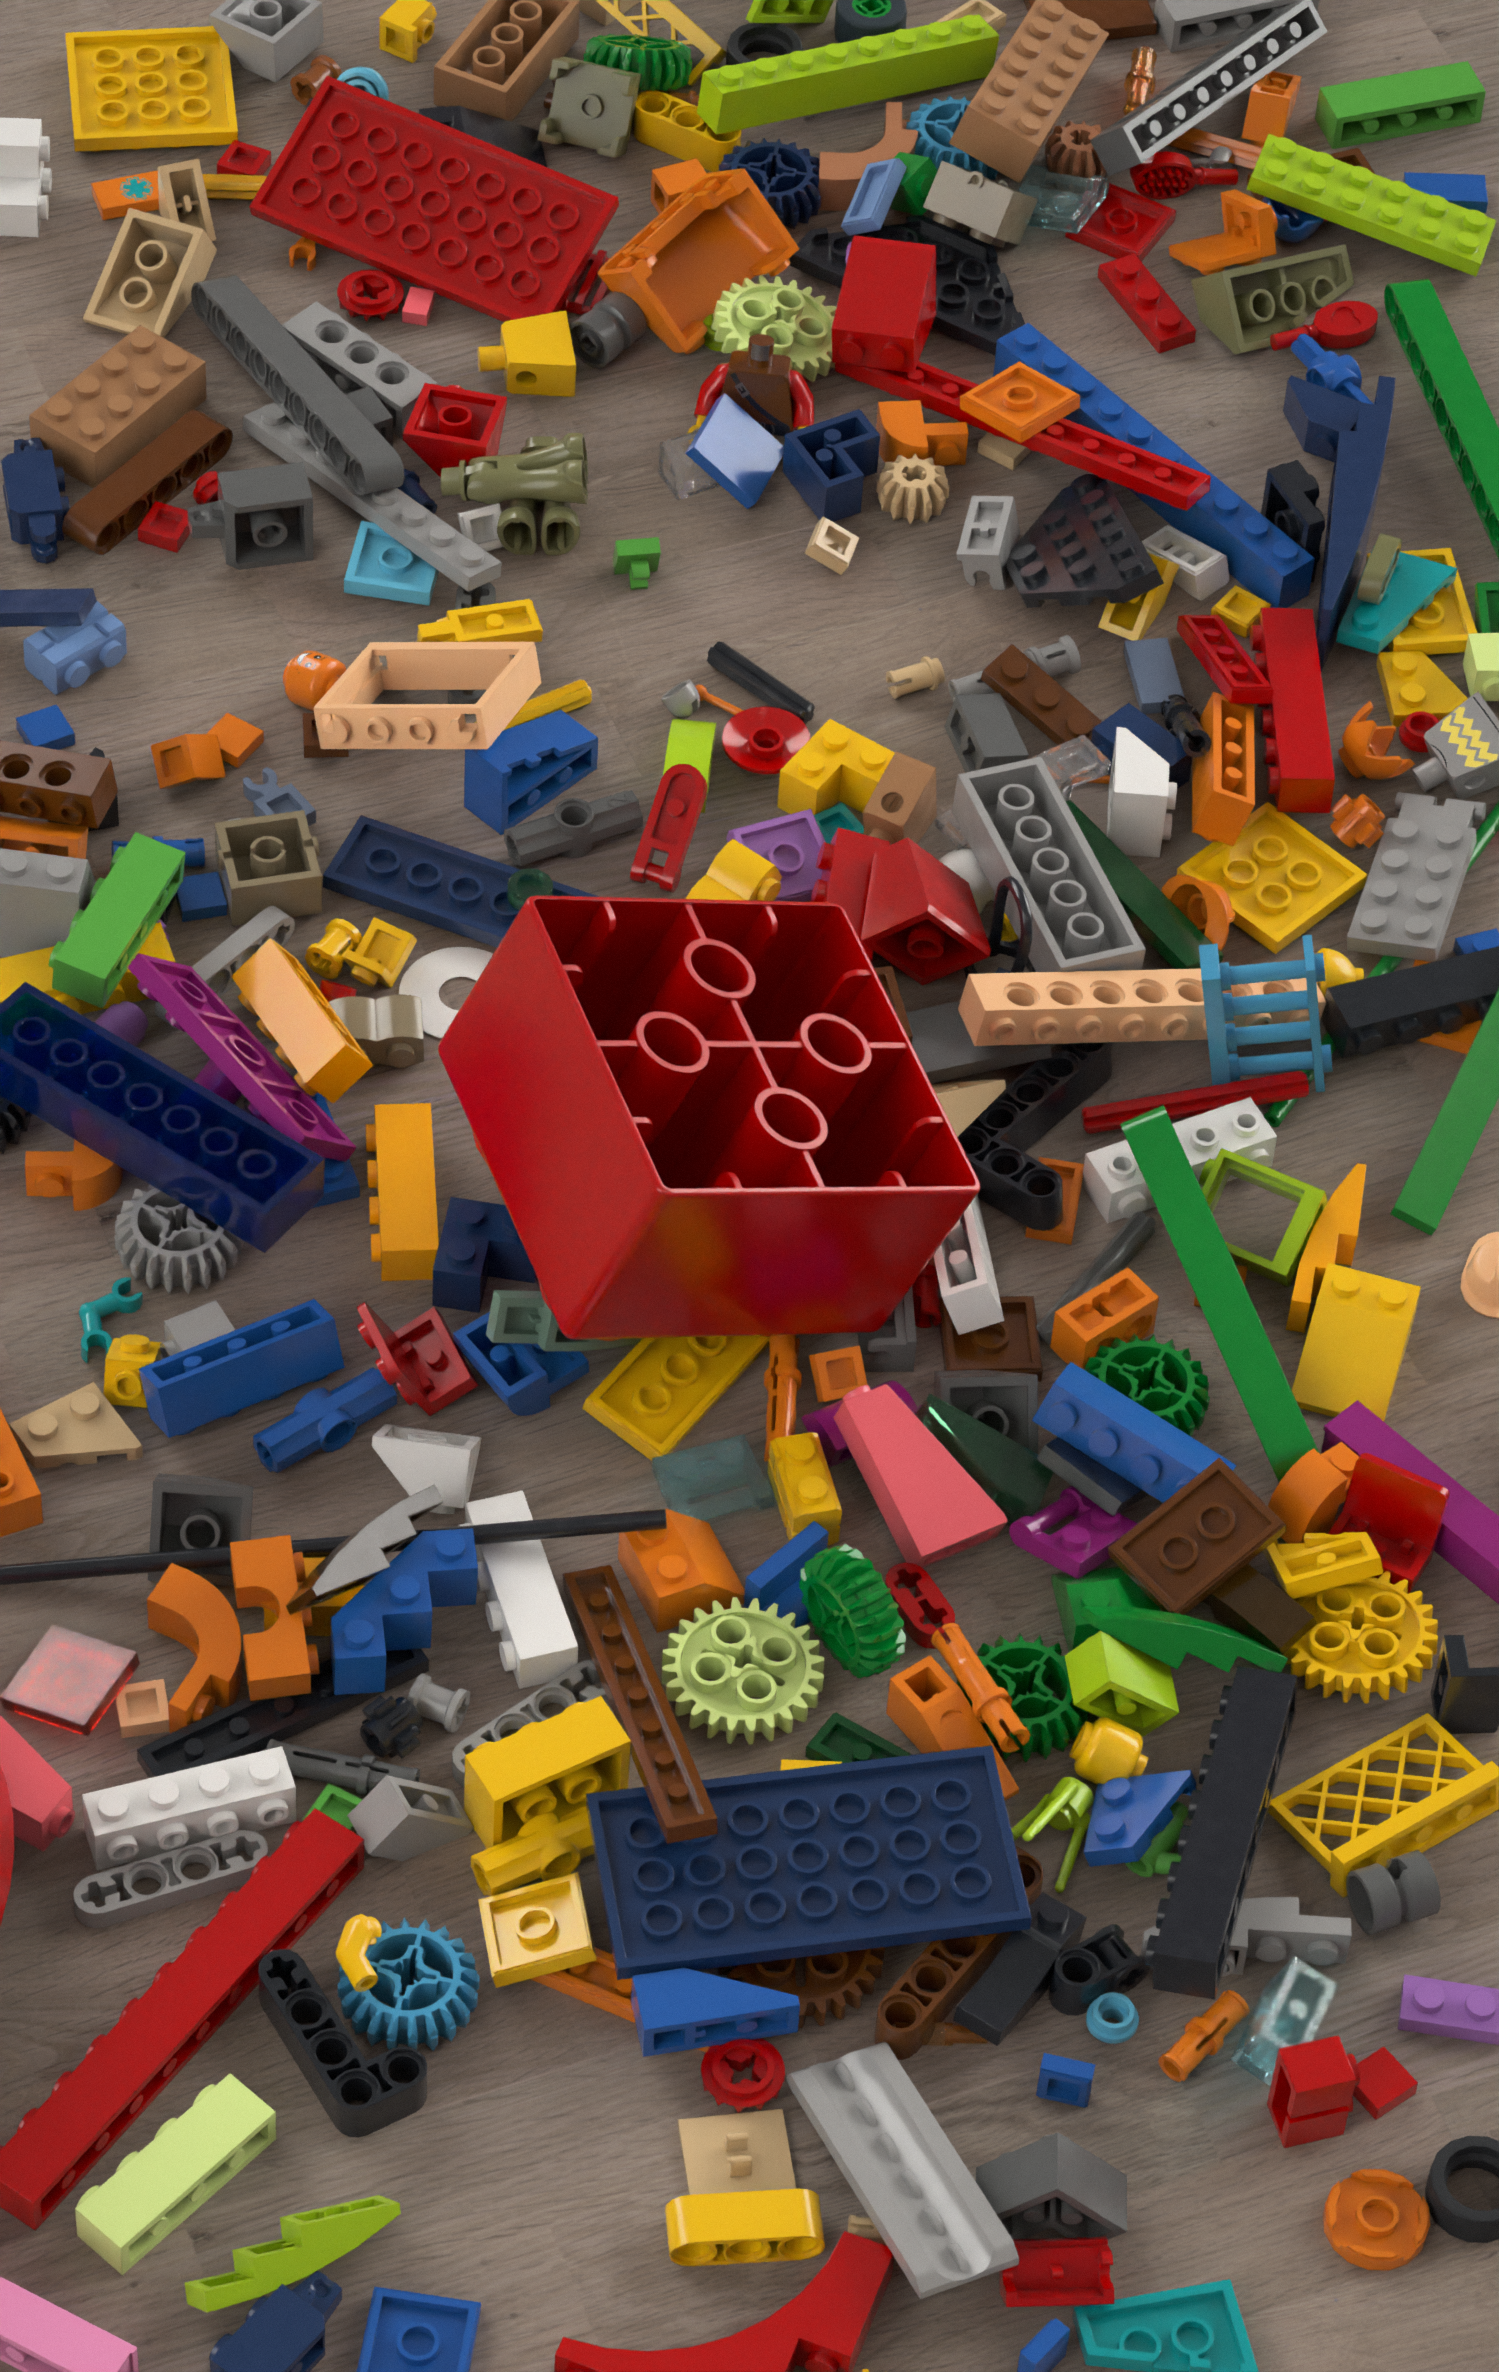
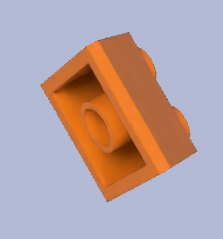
M666 1509L667 1529L619 1533L618 1560L657 1633L679 1626L681 1619L692 1622L694 1609L696 1608L703 1610L708 1615L712 1614V1601L717 1600L724 1610L731 1609L733 1597H737L741 1605L744 1604L745 1589L708 1522Z

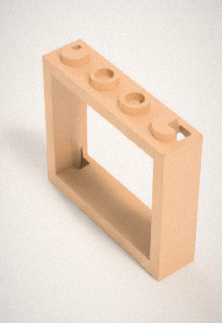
M370 642L313 708L320 748L488 749L542 683L535 642ZM379 656H386L387 666H383L380 663ZM383 690H486L476 704H372ZM464 714H475L477 723H466Z

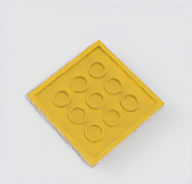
M213 26L65 33L75 152L121 149L138 150L164 147L179 148L207 145L220 146L231 144L233 140L238 141L229 48Z

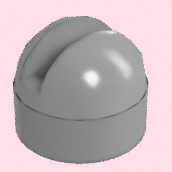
M690 679L679 683L661 698L667 709L674 716L689 717L700 707V695Z

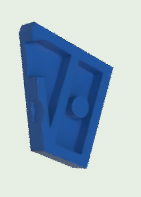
M1184 1770L1129 1777L1128 1779L1114 1778L1105 1784L1098 1783L1084 1847V1855L1089 1867L1139 1861L1152 1845L1154 1836L1163 1831L1174 1816L1170 1807L1181 1794L1191 1796L1193 1789L1196 1790L1197 1783L1192 1771Z

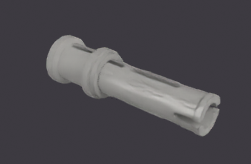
M1069 635L1060 637L1055 644L1040 649L1032 646L1023 652L1050 677L1067 671L1074 674L1081 670V659L1077 646ZM983 670L956 680L952 679L948 683L949 693L953 702L956 695L992 694L996 692L980 679Z

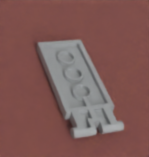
M1398 792L1395 800V809L1400 810L1398 818H1388L1383 832L1384 835L1379 843L1347 935V950L1435 962L1437 961L1476 845V829L1472 827L1475 820H1484L1486 803L1447 798L1444 806H1439L1435 796Z

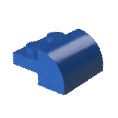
M490 1312L453 1333V1340L458 1349L511 1412L516 1415H533L551 1407L550 1395L589 1373V1361L580 1351H543L538 1344L492 1343L486 1336Z

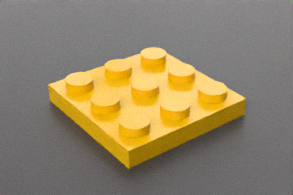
M1266 802L1250 814L1234 846L1222 842H1212L1179 866L1176 874L1190 875L1199 880L1213 881L1224 888L1229 896L1232 910L1235 912L1233 923L1274 954H1277L1362 890L1368 875L1286 814L1277 812L1276 807L1269 802Z

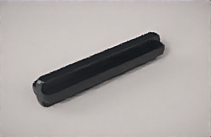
M717 642L714 647L709 649L707 661L710 665L769 706L791 712L800 718L804 724L812 720L815 706L806 698L726 643Z

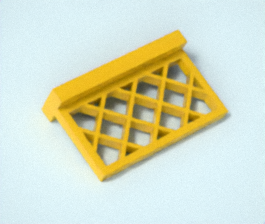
M1426 1713L1271 1800L1268 1813L1330 1873V1886L1344 1898L1347 1896L1346 1877L1348 1872L1375 1863L1385 1867L1388 1859L1418 1850L1423 1853L1499 1810V1767L1493 1761L1483 1765L1429 1713ZM1425 1733L1438 1744L1437 1751L1408 1748L1409 1742ZM1379 1759L1399 1761L1397 1774L1369 1771V1765ZM1406 1762L1435 1765L1433 1778L1405 1775ZM1441 1766L1463 1768L1468 1773L1458 1780L1440 1778ZM1338 1782L1359 1784L1357 1796L1328 1792L1329 1787ZM1366 1785L1395 1788L1393 1800L1364 1797ZM1402 1789L1431 1792L1430 1796L1418 1803L1400 1801ZM1298 1804L1319 1806L1317 1819L1297 1817L1289 1809ZM1326 1807L1355 1810L1353 1823L1324 1820ZM1362 1811L1391 1814L1389 1819L1379 1825L1360 1824ZM1321 1834L1351 1837L1350 1841L1333 1851H1330L1320 1841Z

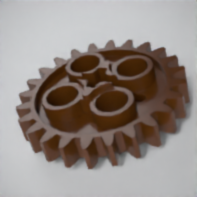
M885 1947L808 1956L805 1958V1986L803 1987L796 1985V1958L718 1967L719 1975H727L728 1979L798 1996L800 2003L798 2028H803L806 2016L813 2015L821 2027L825 2024L826 2012L831 2011L837 2018L842 2020L845 2017V2003L859 2009L862 2006L863 1993L870 1995L874 1993L875 1979L881 1978L882 1960L884 1959ZM773 1968H774V1969H779V1970H781V1971H783V1972H781V1973H771V1972H768L767 1969H773ZM819 1970H830L834 1974H823Z

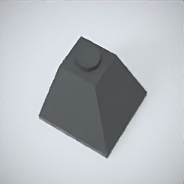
M992 1370L934 1371L936 1437L968 1474L1039 1472V1459L1037 1458L1038 1424L1032 1421L1038 1411V1376L1036 1374Z
M159 1473L153 1481L149 1553L230 1546V1542L251 1540L254 1487L206 1476ZM231 1566L187 1569L203 1577L212 1585L234 1586ZM165 1571L148 1573V1580L159 1581Z

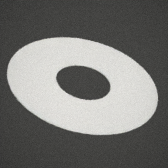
M471 947L444 948L421 957L408 968L401 980L399 994L413 995L421 998L423 1031L425 1033L442 1039L459 1011L451 1009L442 1003L439 997L441 986L446 981L456 977H466L477 981L493 953Z

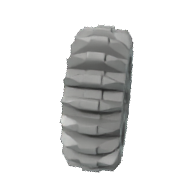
M169 1175L164 1185H159L151 1180L148 1192L135 1189L132 1200L123 1201L121 1214L117 1215V1220L115 1221V1249L118 1251V1255H120L123 1269H131V1274L135 1281L146 1278V1283H148L150 1290L159 1284L165 1285L168 1294H170L175 1286H183L189 1294L194 1284H200L208 1289L211 1277L223 1280L226 1268H235L238 1254H241V1249L243 1248V1220L240 1214H238L235 1200H227L223 1188L212 1191L208 1179L199 1185L193 1184L190 1176L183 1183H175Z

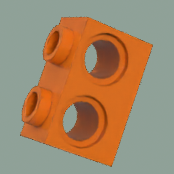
M1127 1267L1055 1311L1050 1348L1067 1365L1071 1361L1085 1370L1089 1357H1095L1100 1345L1110 1348L1111 1343H1113L1116 1337L1125 1343H1129V1339L1134 1333L1140 1341L1153 1334L1159 1296Z

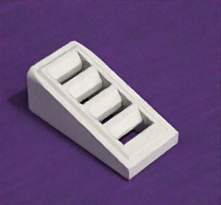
M1169 525L1142 541L1148 553L1179 564L1174 582L1200 601L1229 582L1226 555ZM1170 545H1173V547H1171L1167 551H1164V549H1166Z

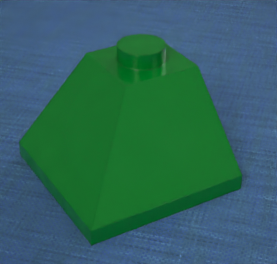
M1120 1567L1094 1569L1079 1579L1067 1573L1051 1575V1583L1069 1652L1082 1644L1087 1638L1101 1631L1079 1615L1084 1606L1137 1607L1160 1611V1608Z

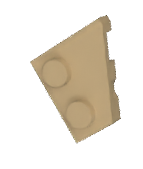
M94 1382L9 1423L11 1432L20 1450L34 1468L58 1467L64 1463H74L77 1465L97 1463V1456L127 1453V1461L143 1457L142 1444Z

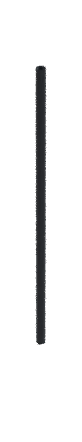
M666 1509L415 1530L417 1534L392 1552L403 1551L423 1531L473 1528L475 1545L667 1529ZM350 1536L292 1540L293 1553L302 1552L303 1558L327 1557L340 1543ZM230 1546L0 1565V1585L166 1571L171 1563L185 1569L231 1566Z

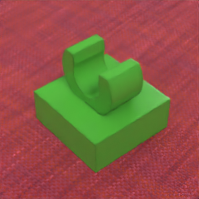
M659 537L616 540L612 558L614 574H629L631 590L648 589L647 579H650V572L658 570L661 555Z

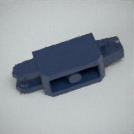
M40 438L14 440V453L8 454L1 460L4 479L3 494L11 540L20 545L30 544L33 560H36L37 563L47 564L58 558L57 541L64 540L62 525L65 515L70 509L68 496L60 497L59 493L65 492L63 466L55 467L52 449L44 450Z
M320 2271L313 2273L293 2290L281 2284L269 2298L263 2296L253 2304L246 2316V2322L233 2335L228 2333L219 2339L209 2356L210 2372H310L325 2356V2323L342 2300V2288Z

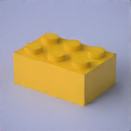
M602 1696L585 1703H574L558 1715L542 1722L528 1723L520 1728L517 1733L496 1742H485L477 1746L471 1753L466 1754L464 1811L486 1849L516 1837L522 1826L538 1815L553 1813L559 1818L585 1807L586 1794L628 1789L631 1740Z

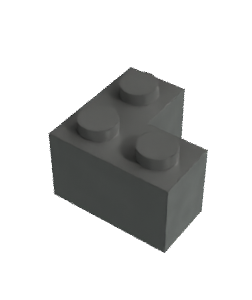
M1058 2132L1043 2136L1039 2141L1013 2152L1003 2153L998 2158L976 2167V2183L1012 2239H1025L1049 2228H1053L1067 2238L1107 2237L1109 2240L1127 2232V2175Z

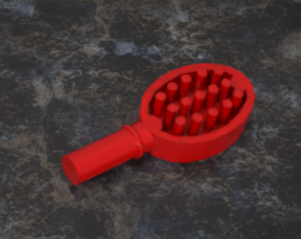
M1169 151L1156 152L1144 162L1131 167L1129 173L1133 185L1140 195L1158 200L1184 195L1197 184L1199 186L1236 185L1238 182L1237 169L1194 168L1188 157Z
M1360 301L1335 302L1321 308L1315 314L1313 324H1306L1300 328L1271 335L1270 344L1274 351L1289 348L1299 335L1307 334L1318 344L1328 348L1355 347L1367 342L1375 334L1378 312L1373 306Z

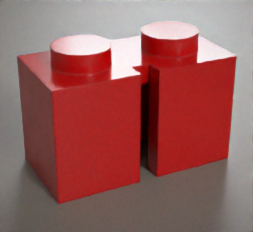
M1339 2035L1278 2049L1267 2106L1283 2148L1344 2135L1348 2114L1353 2112L1352 2097L1355 2085L1360 2083V2072L1354 2055L1352 2053L1346 2054Z

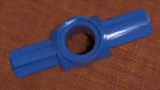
M1307 334L1299 335L1297 340L1291 344V351L1308 368L1306 372L1307 382L1359 402L1373 404L1360 390L1362 384L1361 371L1352 356L1348 354L1338 356L1333 351L1325 352Z

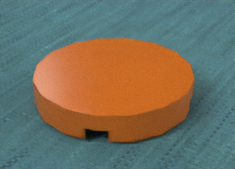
M1362 2169L1353 2172L1350 2178L1344 2179L1341 2183L1338 2181L1331 2188L1323 2211L1324 2233L1333 2250L1347 2262L1367 2270L1390 2271L1410 2263L1423 2249L1431 2225L1429 2206L1425 2198L1422 2196L1421 2199L1420 2195L1413 2189L1414 2184L1408 2179L1385 2169Z

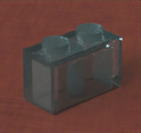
M1294 1956L1266 1983L1230 2060L1271 2086L1278 2049L1313 2040L1338 1985Z

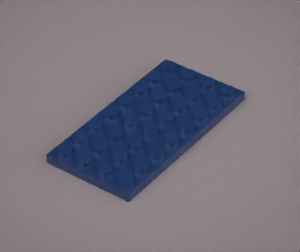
M992 1746L702 1780L717 1816L718 1834L669 1844L665 1840L644 1787L586 1794V1808L617 1980L629 1979L634 1975L678 1968L702 1970L1027 1930L1031 1927L1032 1917Z

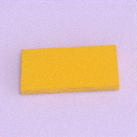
M753 1335L642 1338L588 1396L582 1409L656 1465L660 1466L769 1346L770 1337Z

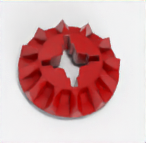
M368 269L353 272L343 278L337 288V297L340 309L348 310L350 318L362 315L366 322L370 317H378L384 321L387 313L397 314L399 304L404 303V289L401 282L393 275L380 270ZM364 291H366L368 295L370 294L372 298L377 299L371 300L369 297H364Z
M762 2038L753 2040L736 2039L725 2044L711 2046L705 2053L701 2064L704 2091H709L714 2096L718 2106L723 2103L734 2106L738 2113L746 2107L755 2106L758 2110H761L767 2101L772 2098L777 2099L785 2081V2065L782 2056L771 2043ZM754 2063L751 2078L753 2081L744 2078L739 2083L732 2084L734 2076L732 2069L742 2072L746 2067L749 2068Z

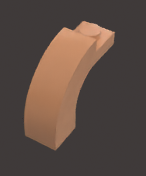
M886 102L884 136L874 147L856 153L820 152L819 192L821 207L819 210L847 211L867 164L893 159L899 152L915 154L918 130L906 129L907 122L910 120L902 119V102Z

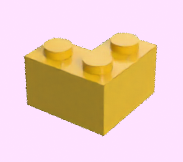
M829 719L780 770L777 807L789 814L811 809L813 815L841 801L863 813L866 804L895 752Z

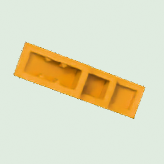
M1357 1163L1334 1191L1312 1229L1299 1262L1286 1330L1305 1333L1311 1297H1318L1328 1263L1352 1266L1358 1237L1366 1164Z

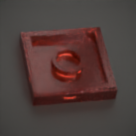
M52 1625L1 1694L0 1700L3 1709L88 1737L140 1665L139 1657L135 1651Z

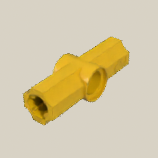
M586 1806L559 1818L553 1813L538 1815L524 1824L516 1837L472 1855L470 1866L483 1895L493 1896L504 1893L539 1877L543 1881L571 1874L578 1867L581 1859L594 1854Z

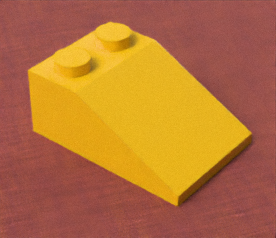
M1328 1263L1292 1388V1393L1299 1408L1336 1417L1358 1400L1384 1422L1414 1323L1421 1287Z

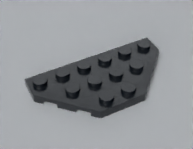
M924 215L906 217V223L885 226L883 223L880 230L855 235L936 245V316L931 328L995 356L997 339L1025 325L1021 312H1017L1014 305V295L1005 273H1001L998 266V255L993 245L938 223ZM827 228L812 229L797 244L800 249L789 258L791 262L789 266L841 288L846 269V250L849 243L852 242L854 235L848 236L845 231L828 233Z
M1095 474L1079 476L1070 486L1062 489L1013 547L1006 563V568L1027 608L1041 607L1045 603L1044 600L1058 599L1061 606L1090 605L1093 597H1107L1110 604L1125 603L1164 584L1158 569L1106 479L1100 478Z

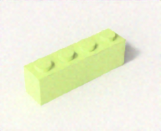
M231 2073L216 2086L214 2084L208 2085L198 2094L193 2106L178 2119L171 2118L166 2121L156 2133L154 2140L139 2153L134 2151L127 2155L111 2178L101 2186L91 2187L83 2194L75 2208L77 2236L121 2275L125 2274L276 2140V2111Z

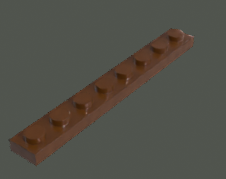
M606 1565L564 1573L563 1590L614 1715L631 1740L630 1754L667 1844L718 1834L717 1816L612 1566Z

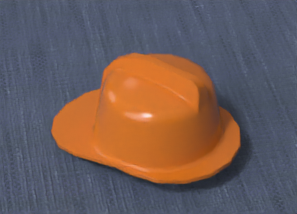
M1179 874L1168 879L1161 892L1213 944H1218V949L1222 951L1227 941L1230 922H1233L1235 919V912L1232 910L1229 896L1224 888L1213 881L1199 880L1190 875Z

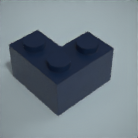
M860 409L785 434L782 472L819 520L824 516L830 521L835 522L861 512L864 477L877 473L880 434Z
M450 1197L433 1267L432 1306L480 1313L488 1276L535 1283L537 1276L506 1205Z

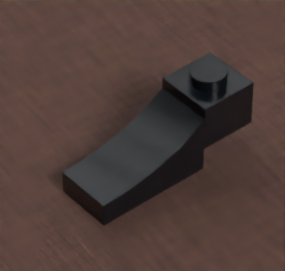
M1044 1892L1029 1907L1032 1917L1030 1929L1013 1931L988 1969L956 2008L953 2021L996 2046L1003 2041L1049 1989L1058 1955L1080 1942L1087 1917Z

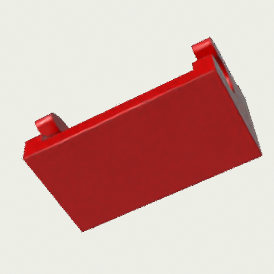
M1107 2237L1013 2239L1019 2257V2265L999 2271L1000 2295L1006 2307L1114 2304V2286L1110 2278V2265H1113V2255L1108 2246Z

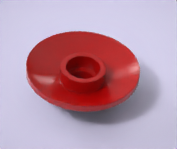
M761 706L743 710L726 723L722 733V746L727 757L744 770L758 774H779L780 770L811 737L807 726L796 715L780 708Z

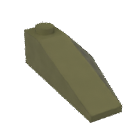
M1346 244L1191 279L1200 321L1234 354L1270 347L1271 335L1298 327L1305 322L1306 317L1317 309L1325 307L1354 285Z

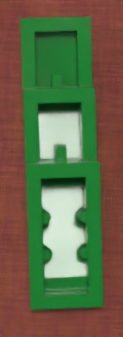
M1084 1606L1079 1614L1093 1627L1177 1670L1187 1652L1229 1673L1237 1656L1267 1671L1278 1673L1282 1672L1288 1661V1658L1247 1635L1222 1625L1183 1614L1137 1607Z

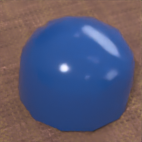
M1265 196L1261 200L1272 206L1278 222L1277 231L1274 232L1275 237L1288 243L1306 241L1324 221L1323 218Z

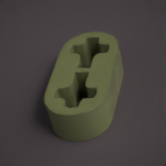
M1383 533L1379 535L1364 569L1357 599L1376 605L1380 604L1399 559L1402 547L1401 538Z

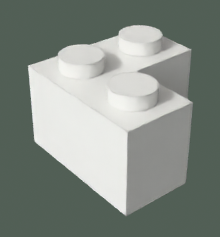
M0 117V236L39 237L40 220H48L49 200L48 195L43 194L51 193L52 186L51 168H44V161H49L50 137L42 136L41 119Z

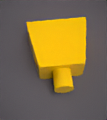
M566 311L505 321L501 325L500 345L481 346L477 349L479 372L503 371L506 390L511 394L575 396L576 362Z

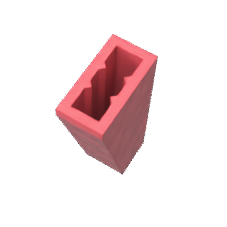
M887 1384L872 1390L869 1385L860 1386L843 1396V1403L833 1418L906 1563H914L924 1568L998 1536L1008 1522L1004 1512Z
M0 1715V1766L7 1782L13 1812L14 1836L44 1852L56 1837L61 1838L68 1832L74 1821L75 1811L73 1810L72 1787Z

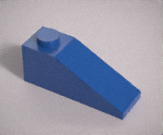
M687 1968L632 1976L631 2006L643 2057L721 2045L736 2039L753 2040L798 2032L800 2003L796 1995Z

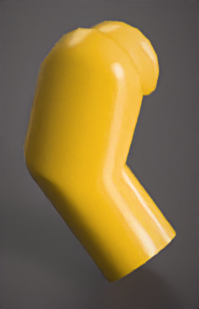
M363 1914L353 1916L345 1923L335 1951L338 1962L356 1992L366 1991L372 1988L378 1981V1976L365 1954L369 1945L376 1944L377 1940L375 1937H381L382 1928L376 1918L372 1916L367 1917Z

